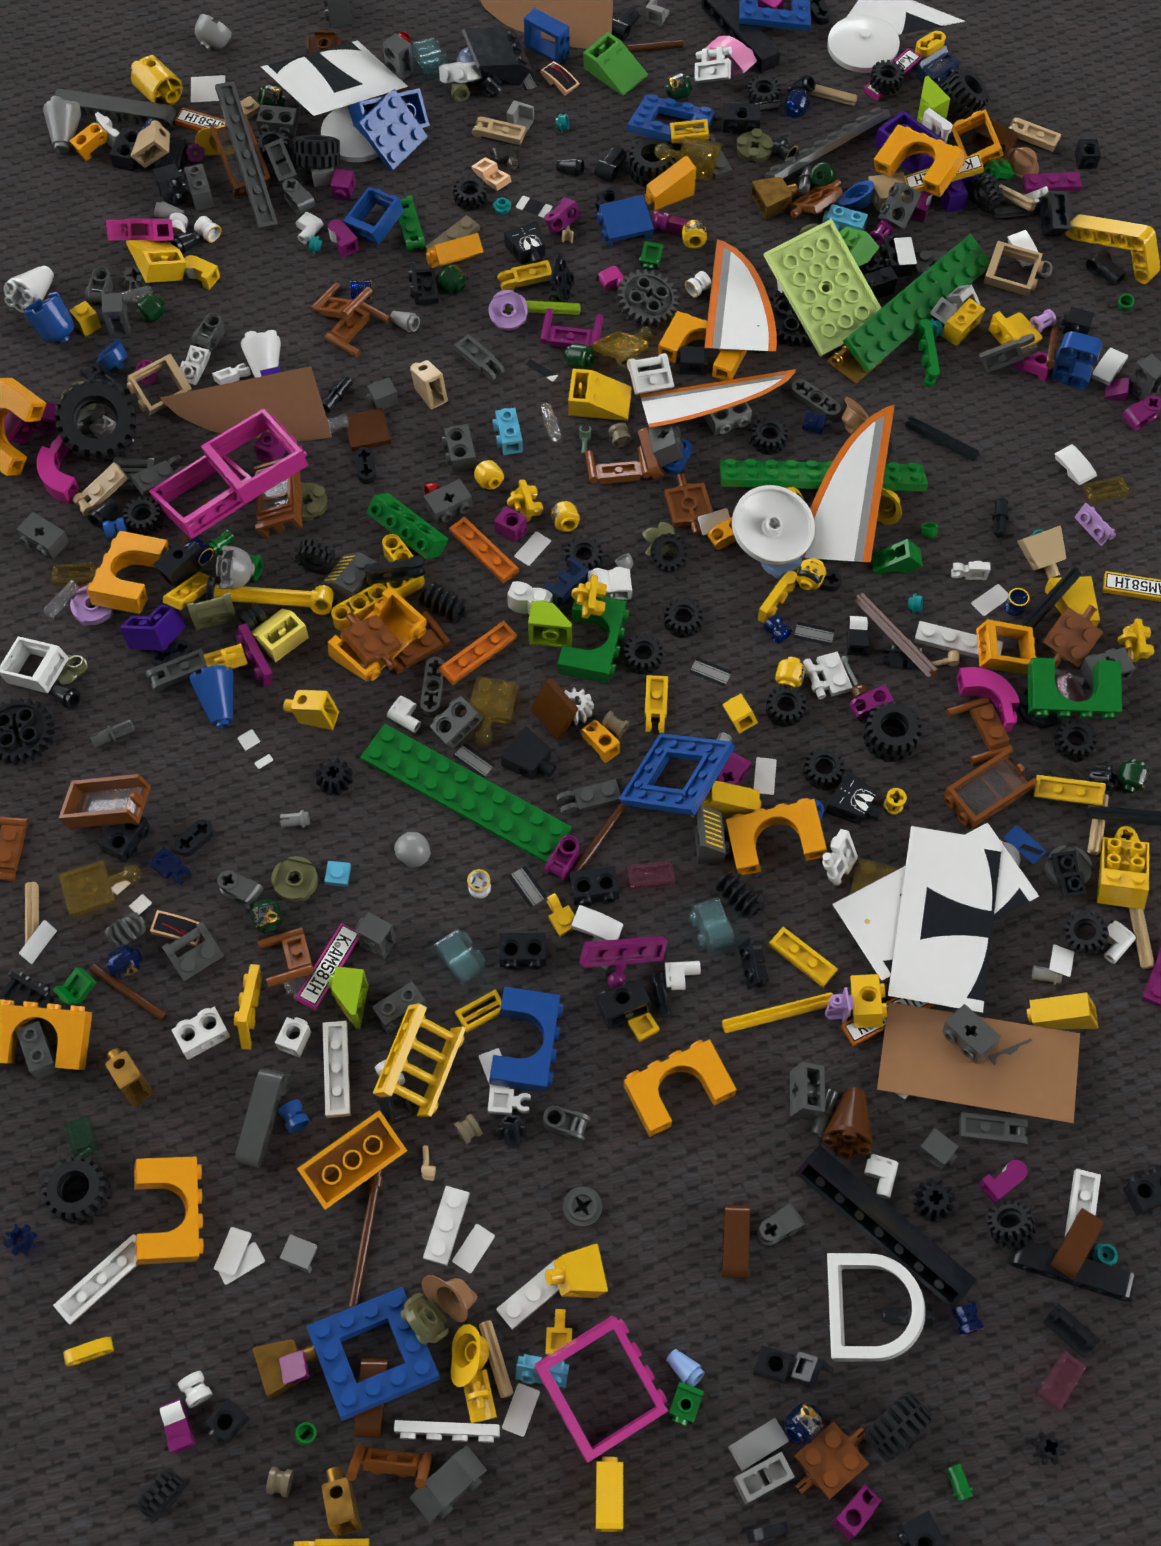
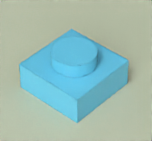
M328 861L325 885L348 887L351 863Z

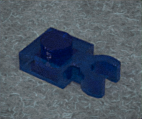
M165 847L148 863L152 869L166 879L173 875L175 882L179 885L183 884L182 879L179 878L180 874L186 873L188 876L191 875L188 867L180 866L182 864L181 859Z

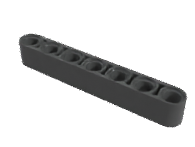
M57 89L54 96H59L63 100L78 102L82 118L96 120L95 113L98 112L108 117L111 122L148 127L152 121L156 120L168 131L171 129L176 117L175 109L165 104L66 89Z

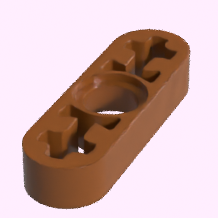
M647 426L638 430L648 469L652 478L656 480L663 477L664 472L653 454Z

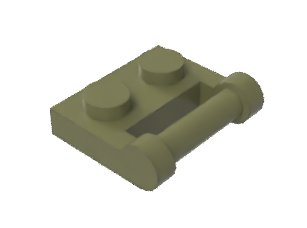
M229 592L223 594L222 597L203 602L187 603L196 631L238 620Z

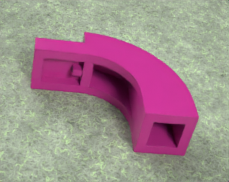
M170 219L106 220L107 238L109 241L133 239L173 240L172 220Z
M58 435L56 440L52 441L50 448L41 447L37 456V471L48 493L55 499L70 504L79 487L74 477L59 471L60 464L70 450L65 446L60 435Z
M960 668L956 678L960 697H988L989 701L995 705L1005 731L1011 732L1014 724L1017 723L1016 709L1020 703L1018 695L1011 684L999 674L984 668Z

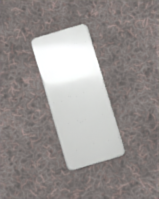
M252 729L238 737L245 751L260 742ZM268 754L254 764L260 769L272 762L273 758Z
M123 877L111 889L118 895L131 882L126 877ZM142 894L129 907L134 912L141 914L152 902Z

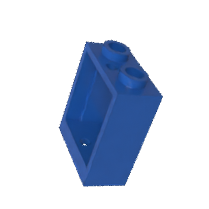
M534 8L524 17L525 47L558 64L569 57V26ZM541 31L555 38V45L541 38Z
M368 187L343 222L354 235L379 245L404 210L397 196L386 194L380 189ZM375 204L387 208L375 226L363 222Z

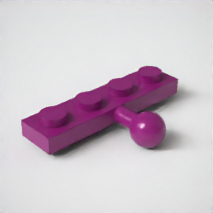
M663 936L584 942L579 963L583 967L616 965L615 970L608 976V984L614 989L626 982V977L623 974L626 964L663 961L668 940Z

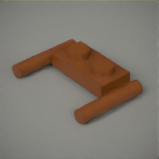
M335 282L310 309L315 313L318 311L319 315L341 319L348 318L373 291L370 287H366L354 300L335 298L333 296L341 289L340 284Z
M363 302L348 318L341 319L330 333L325 335L324 339L349 354L359 357L361 351L348 343L370 320V315L387 324L390 322L391 317Z
M642 445L637 447L639 461L599 464L595 466L593 452L590 450L586 451L585 457L590 482L596 483L599 481L600 484L639 481L641 476L649 478L651 474Z
M429 611L423 612L422 616L427 619L426 623L431 629L427 630L421 638H415L393 659L397 663L393 668L397 674L451 644L450 639Z
M988 697L946 709L948 717L970 711L978 731L989 750L969 757L971 765L991 760L1008 748L1013 753V747L1009 744L1010 739Z
M0 817V880L15 881L16 871L29 819Z
M302 927L258 940L260 949L282 943L289 969L288 972L266 978L268 987L315 973Z
M360 1444L355 1448L346 1478L349 1481L355 1480L360 1465L363 1464V1471H369L376 1475L387 1473L396 1474L403 1478L414 1476L416 1477L415 1486L422 1489L426 1485L433 1455L430 1452L420 1455L419 1453L374 1448L366 1449L365 1446Z

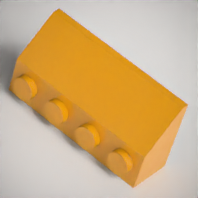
M379 1110L299 1166L297 1170L324 1210H326L407 1150Z

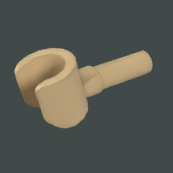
M569 225L562 231L563 243L564 241L573 243L574 232L570 230Z
M955 650L948 652V658L933 661L932 663L935 666L948 664L955 667L959 664L960 653Z
M425 1145L422 1146V1178L434 1181L436 1166L429 1165L428 1146Z

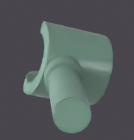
M582 426L579 428V438L582 440L581 454H585L587 451V442L591 438L590 426L586 432L582 431Z

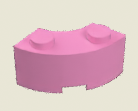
M719 36L706 47L710 50L717 49L719 46L732 48V54L724 57V59L728 58L731 60L732 76L746 72L757 62L752 49L747 48L742 42L731 36ZM711 57L710 59L711 61L716 60L717 57Z

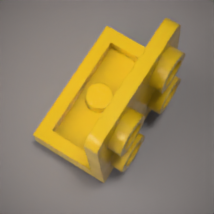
M1000 311L993 314L988 330L1001 345L1016 339L1019 340L1027 334H1033L1035 340L1026 346L1041 342L1042 335L1022 313H1016L1008 318H1005Z

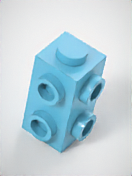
M832 204L830 210L825 211L822 222L832 219L839 232L845 227L864 231L868 214Z
M504 408L495 411L496 419H493L492 422L494 432L498 431L499 434L496 436L497 447L502 448L503 455L522 453L523 442L516 409Z

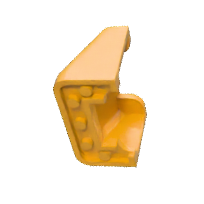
M389 586L382 592L384 599L380 603L374 604V610L364 619L377 614L402 644L401 649L390 655L394 659L415 638L419 639L425 634L427 619ZM335 635L328 641L329 656L336 663L365 681H374L386 666L383 661H375L365 665L342 636L340 639Z

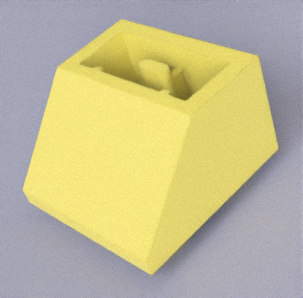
M286 609L279 610L251 631L256 643L275 663L309 638L306 625L292 611Z

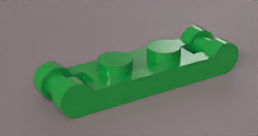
M408 195L406 198L400 199L401 206H408V208H403L404 212L398 218L407 252H412L413 249L420 248V250L426 249V243L413 197Z
M922 319L915 337L919 340V351H922L921 365L925 367L926 377L923 384L931 388L936 383L940 369L932 323L928 319Z

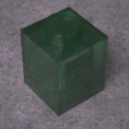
M88 1116L64 1124L69 1149L75 1157L87 1158L92 1156L94 1151L100 1150L94 1122Z

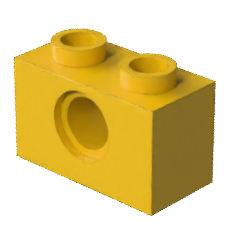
M969 298L946 321L941 336L957 346L980 323L985 308Z
M879 974L850 976L851 995L854 1002V1028L883 1027V1017H887V1005L881 1001V998L885 997V985L880 983Z

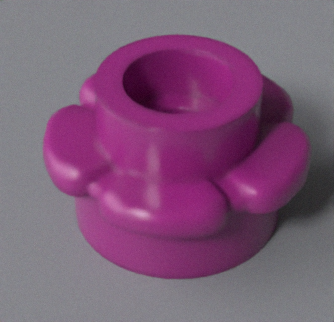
M191 144L186 149V154L191 162H201L203 160L205 152L199 144Z

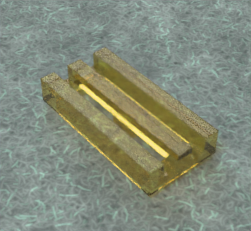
M1123 476L1085 483L1082 487L1086 491L1085 495L1089 498L1090 504L1128 496L1129 489ZM1120 483V485H1116V486H1112V487H1111V486H1108V485ZM1103 487V489H1098L1094 491L1091 490L1094 488Z
M96 563L53 564V586L92 583L97 569ZM78 570H90V572H77V571H78ZM58 571H69V573H58Z

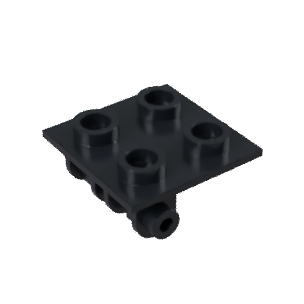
M557 251L549 280L552 285L549 300L550 302L568 303L571 287L574 283V275L567 267L565 259Z

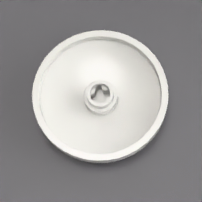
M854 15L840 20L832 27L828 36L827 48L831 58L843 68L854 72L871 73L876 62L879 61L881 63V60L887 62L888 59L892 63L896 59L900 41L896 30L885 20L870 15Z
M350 105L333 110L324 119L321 126V135L335 137L340 140L341 160L365 162L379 157L370 143L353 126L348 109Z
M765 485L756 487L742 496L733 512L732 529L738 544L749 556L766 564L783 565L799 559L807 551L814 538L815 522L810 508L796 493L780 486Z

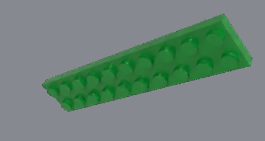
M970 233L843 340L865 372L870 371L919 329V323L922 319L929 320L933 317L930 312L941 297L947 300L946 297L958 286L970 285L988 269L990 260Z
M720 460L721 487L774 485L783 488L819 489L833 461ZM896 462L886 464L882 488L891 491H927L928 482L923 465L918 463L898 464Z
M387 724L382 726L360 757L361 761L545 864L562 837L569 835L572 830L570 825Z

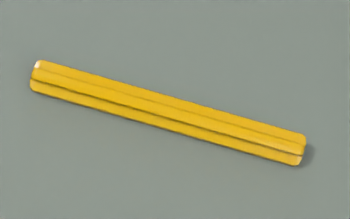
M830 992L724 1019L722 1027L725 1033H730L827 1008L833 993Z

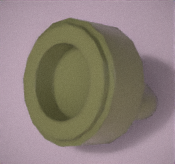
M452 83L451 95L456 102L466 101L470 96L468 86L465 83Z

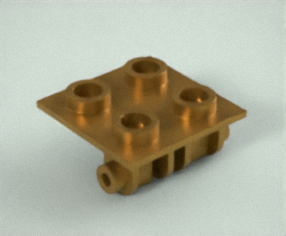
M846 345L826 360L828 364L854 384H857L882 363L880 361L870 371L865 372Z

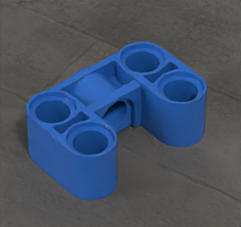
M1067 332L1064 335L1055 359V366L1051 375L1052 380L1055 382L1057 380L1062 384L1079 389L1087 388L1093 372L1091 364L1097 362L1101 351V340L1077 332Z

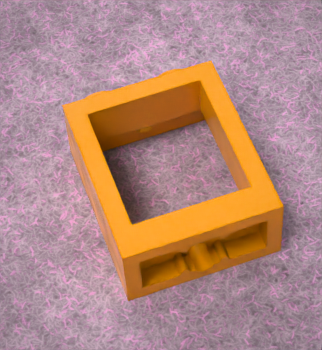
M986 109L976 111L970 117L956 121L952 126L955 141L958 147L964 151V157H967L959 135L984 123L986 124L994 144L974 153H979L983 165L989 163L991 159L1004 156Z
M475 233L435 244L427 249L426 259L432 268L476 257L483 253L479 234Z
M987 619L976 628L979 666L981 668L1016 674L1028 673L1029 661L1032 658H1037L1035 656V638L1032 627ZM996 635L1018 639L1020 658L998 655Z

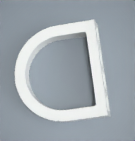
M827 1253L831 1359L835 1362L885 1361L906 1352L918 1339L925 1321L924 1297L912 1274L897 1261L883 1255ZM843 1269H880L892 1273L905 1284L911 1297L912 1314L906 1330L900 1337L882 1346H845L842 1291Z

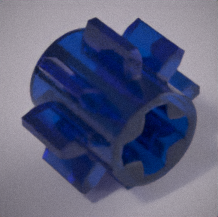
M15 1224L14 1229L10 1233H5L8 1236V1242L4 1246L12 1248L11 1254L17 1256L19 1251L27 1256L28 1250L31 1247H37L33 1243V1238H36L38 1234L30 1232L31 1227L28 1224H25L23 1229ZM19 1237L25 1238L23 1242H17Z

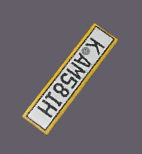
M979 153L964 157V164L951 182L984 172ZM929 169L904 176L906 184L919 192L924 191L922 179Z
M1106 571L1103 581V593L1161 602V580Z

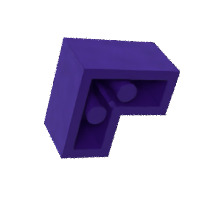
M979 174L956 180L949 184L942 196L939 197L946 213L964 209L969 190H971L969 188L970 182L979 177Z
M160 604L149 616H130L120 629L129 649L164 651L179 636L186 625L179 609L170 605Z

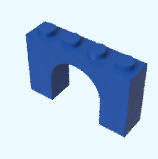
M504 987L500 1016L522 1019L533 1023L542 1034L543 1045L536 1054L528 1058L520 1059L493 1055L489 1077L490 1085L546 1093L547 1086H552L554 1072L549 1071L550 1062L555 1063L557 1049L553 1048V1041L559 1039L560 1026L556 1025L557 1017L562 1018L564 1005L559 1003L560 995Z

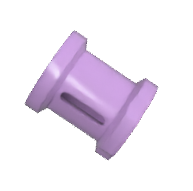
M1050 309L1045 310L1042 315L1034 316L1030 319V323L1039 333L1048 326H1054L1057 322L1054 312Z

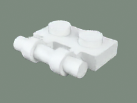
M719 46L717 49L710 50L705 48L702 51L696 52V58L702 59V61L695 63L694 82L706 83L731 79V60L728 58L724 59V57L732 54V48ZM711 57H717L716 60L709 61Z
M838 652L817 657L818 665H813L811 659L803 661L806 668L805 674L810 678L812 683L811 689L813 693H816L818 699L826 697L825 690H829L831 697L852 691L853 687ZM822 673L825 681H820L817 674Z
M840 829L837 836L831 841L832 853H825L822 861L825 870H827L828 879L836 886L841 884L843 874H849L858 858L849 831Z

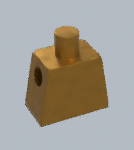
M782 177L752 181L751 196L765 220L789 209L792 196L799 193L796 184L787 186Z
M115 1048L107 1054L109 1061L105 1065L133 1107H136L155 1094L127 1051L121 1052L119 1048Z
M294 1339L252 1348L267 1397L272 1399L301 1382L297 1381L284 1385L279 1360L283 1356L300 1351ZM313 1345L301 1349L306 1353L307 1364L318 1360Z
M341 1466L332 1467L326 1471L328 1483L322 1485L328 1526L335 1537L338 1538L361 1531L362 1526L351 1482L343 1476Z

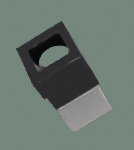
M849 616L847 655H867L869 648L867 617ZM852 647H859V648H861V649H860V650H854V649H852Z

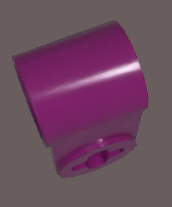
M1150 395L1128 407L1121 417L1134 431H1138L1157 418L1158 411L1161 409V398Z
M732 752L718 775V781L739 785L749 772L752 762Z
M571 835L562 837L545 865V873L550 872L557 875L564 882L567 880L580 854L577 838ZM566 846H573L575 848L571 852L564 850Z

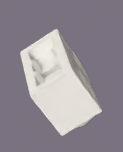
M215 1006L211 1009L205 1008L201 1010L196 1017L190 1020H182L175 1028L171 1029L187 1060L231 1037ZM216 1022V1026L213 1029H206L208 1023ZM190 1033L195 1034L192 1040L184 1041L186 1035Z

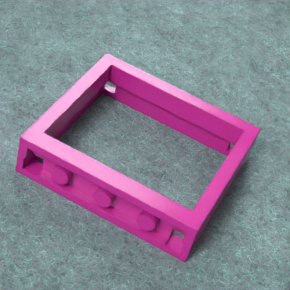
M265 409L260 410L201 446L208 462L230 488L235 491L244 504L308 466L305 459L307 453L303 450V447L301 445L297 446L295 438L292 435L288 436L285 427L282 424L278 425L279 423L275 416H270ZM269 430L290 455L242 483L221 457Z
M205 455L149 490L155 502H158L161 511L191 539L245 505L232 488H229L184 518L168 504L217 472L208 462ZM226 455L221 457L242 483L252 478Z
M610 1316L533 1364L587 1463L668 1412L665 1403L668 1401L660 1388L656 1390L652 1383V1380L655 1379L648 1365L643 1367L639 1359L642 1354L635 1342L630 1343L626 1336L629 1333L627 1326L622 1319L617 1320L614 1316ZM613 1330L655 1407L591 1447L549 1369Z

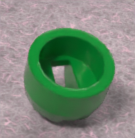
M1128 293L1122 294L1118 300L1119 309L1122 311L1130 310L1134 305V297Z
M934 522L923 523L921 525L923 537L927 539L935 538L938 533V524Z
M309 1422L299 1424L295 1431L296 1442L301 1446H308L313 1443L317 1433L315 1426ZM309 1431L311 1434L302 1440L301 1437Z

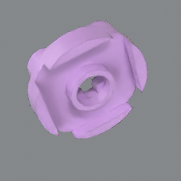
M503 290L495 294L488 307L492 323L500 330H515L526 322L528 314L527 303L523 296L512 290ZM506 306L514 309L510 315L503 313Z
M88 585L80 588L76 592L77 595L74 599L70 601V608L75 619L84 626L103 623L113 616L114 609L101 606L88 608L91 603L90 597L87 594Z

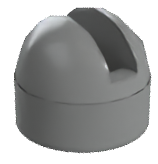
M1044 261L1041 273L1037 272L1039 277H1049L1052 273V264L1049 261ZM1044 267H1047L1046 273H1043Z
M630 553L618 557L615 563L618 567L631 569L633 559Z

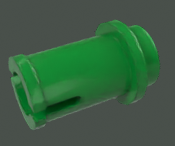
M226 529L214 540L210 539L207 547L208 549H213V554H220L222 547L233 542L235 538L231 535L225 539L231 533Z
M958 1464L945 1469L955 1492L953 1496L957 1497L958 1502L973 1497L971 1492L973 1488H970L962 1465Z

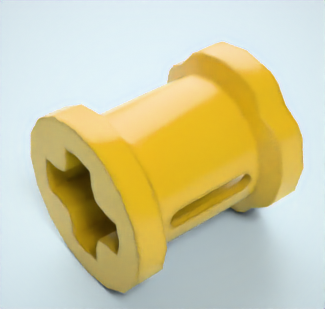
M893 788L888 791L883 804L888 814L897 815L903 810L907 799L906 793L899 788Z

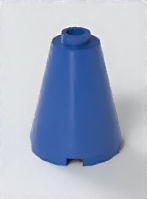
M215 665L202 668V673L198 675L193 672L189 676L190 683L211 725L216 726V728L228 727L229 723L233 721L234 673L232 667H229L228 670L226 665Z

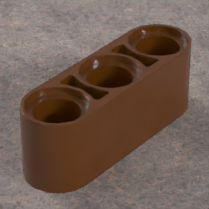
M724 1205L722 1278H748L750 1206Z
M1081 1208L1050 1266L1073 1280L1084 1263L1105 1221Z
M362 1358L359 1382L389 1370V1359ZM385 1403L356 1415L355 1437H382Z

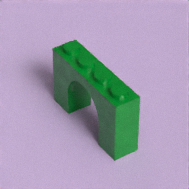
M596 597V600L605 602V611L601 616L591 614L586 619L582 617L583 604L578 605L577 600H574L572 620L599 625L607 632L609 638L605 644L593 650L562 645L558 660V674L608 684L610 676L614 677L616 664H613L614 658L618 659L621 646H618V642L623 640L625 628L622 627L623 622H628L630 610L626 609L627 601L609 597Z
M1032 658L1029 661L1028 714H1035V717L1038 718L1057 715V718L1062 719L1079 716L1080 719L1101 717L1102 720H1113L1122 713L1121 661L1098 660L1093 665V693L1090 699L1082 702L1068 700L1058 691L1055 683V658Z

